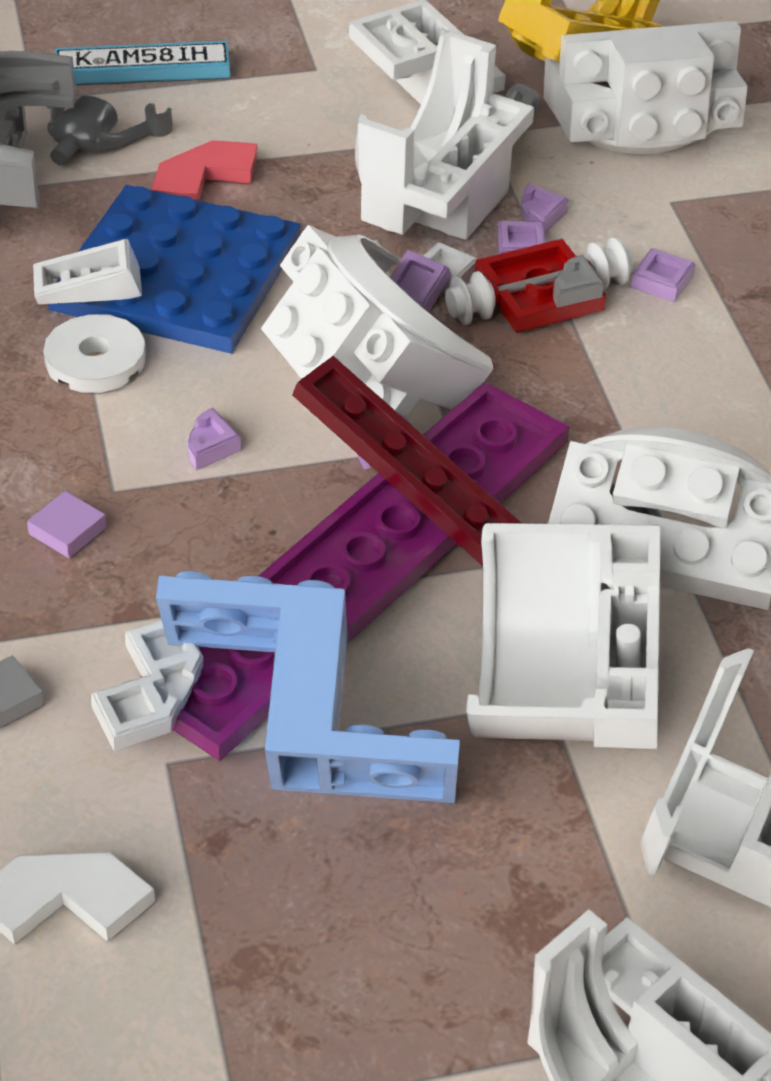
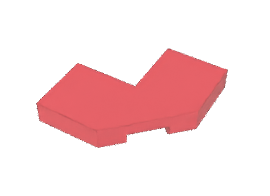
M212 140L159 163L151 190L176 196H187L193 200L200 201L205 180L249 184L252 181L258 158L257 144Z

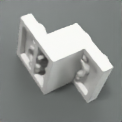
M426 0L416 1L349 21V38L420 104L423 102L430 82L440 35L448 31L463 34ZM496 66L494 70L493 93L505 89V74Z

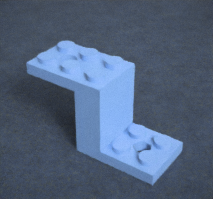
M192 571L180 572L176 577L159 576L156 602L168 645L183 646L184 643H191L198 647L275 652L265 743V755L272 790L455 803L460 740L447 739L444 733L434 730H415L410 732L409 736L385 735L380 728L369 725H353L346 728V732L339 731L347 645L345 589L334 588L331 584L318 580L302 581L298 586L273 584L270 580L259 576H243L238 578L237 581L213 580L206 574Z

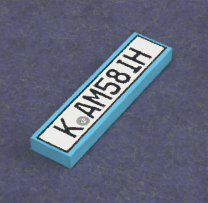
M227 41L55 48V55L73 56L75 85L230 78Z

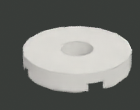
M89 314L69 319L55 327L45 340L43 351L45 366L50 377L58 384V379L68 383L69 389L81 393H103L123 387L130 383V376L135 374L136 371H138V375L145 367L146 359L145 340L140 330L129 321L112 315ZM92 352H102V353H104V354L98 355V356H88V355H87V354L92 353Z

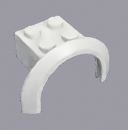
M747 648L722 659L662 799L658 798L640 846L648 875L655 877L663 859H666L771 907V773L767 778L711 753L754 653V650Z

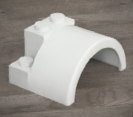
M485 524L482 529L481 540L483 557V643L478 696L468 694L467 717L472 735L477 738L594 741V747L657 749L661 525ZM601 583L607 584L610 589L601 591Z

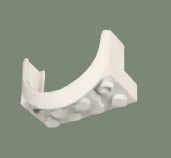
M667 427L628 428L605 435L586 444L570 441L548 524L661 525L660 586L768 610L771 599V474L756 459L737 447L719 439L688 430ZM622 459L612 497L610 489L617 462ZM738 483L742 489L735 518L727 523L736 484ZM623 506L669 511L704 521L716 527L708 528L630 511Z

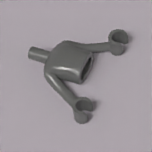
M81 96L76 100L74 109L68 108L65 111L61 107L46 106L51 109L47 130L54 141L58 142L56 147L50 152V157L58 165H64L77 150L94 152L97 150L116 149L147 135L164 137L169 135L173 129L172 109L167 108L164 113L156 114V107L153 103H149L145 107L146 121L118 133H109L116 125L118 117L115 108L103 99L93 96Z

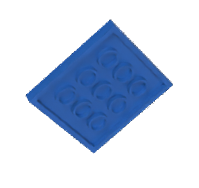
M125 185L79 251L128 239L140 268L142 296L124 300L48 304V308L50 311L75 317L89 314L112 315L129 321L142 333L232 354L282 271L280 264L300 237L301 223L283 220L276 216H265L238 210L231 206H220L193 200L187 196H176L153 191L142 186Z

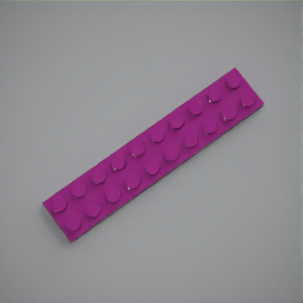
M484 382L425 432L423 436L501 504L568 442L570 426ZM377 473L258 576L270 580L273 584L298 586L302 581L318 580L327 582L334 588L345 589L348 644L457 543L384 477ZM198 647L203 655L201 675L197 683L195 682L192 687V692L184 708L181 709L177 716V722L172 730L218 761H221L268 718L275 652Z

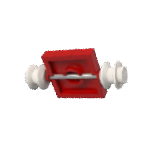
M613 237L607 240L605 250L596 242L590 243L587 246L584 257L604 283L603 290L609 286L610 278L618 285L627 283L629 274L633 271L634 262L632 253L626 245H623L617 238ZM562 238L477 259L475 272L471 275L470 284H465L458 276L453 277L450 289H447L445 292V301L450 315L453 318H458L463 325H469L472 321L473 313L476 312L483 320H489L492 317L496 304L514 331L518 333L602 311L605 309L606 294L603 291L601 298L557 308L553 300L555 278L564 269V263L576 257Z

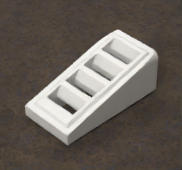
M128 239L33 264L34 297L38 304L124 300L142 296L140 268ZM61 278V282L53 283V279Z

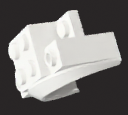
M736 21L561 35L560 62L545 57L543 98L558 119L569 142L586 141L606 150L626 154L666 153L686 147L697 140L705 139L706 135L715 129L743 127L748 86L736 70L741 27ZM607 81L611 88L600 86L592 82Z
M453 31L442 33L439 37L430 82L421 107L410 129L405 127L401 131L368 120L366 115L361 114L359 116L355 164L362 185V221L401 235L416 222L442 231L447 235L467 240L509 192L512 145L533 123L534 107L493 93L496 45Z
M307 225L280 264L282 269L293 280V283L261 327L262 331L301 379L331 356H334L397 413L406 415V417L420 399L452 410L485 381L493 370L491 358L443 325L386 274L392 265L399 263L401 260L399 257L365 236L349 235L335 237Z
M588 909L535 955L532 1014L527 1044L540 1054L550 1081H771V1033L628 917L606 935L608 924ZM613 1002L631 1016L628 1029Z

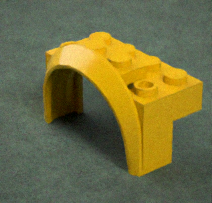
M505 0L498 21L507 25L512 40L521 51L542 61H545V57L557 62H560L561 35L663 27L652 21L660 0H597L588 11L552 6V0Z

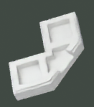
M162 620L125 632V646L142 677L91 693V706L114 751L170 733L177 722V716L181 709L184 708L192 692V687L195 682L197 683L201 675L203 655L198 646L191 643H184L183 646L168 645Z
M111 853L19 855L0 870V932L14 945L63 905L108 942L155 902L154 888Z

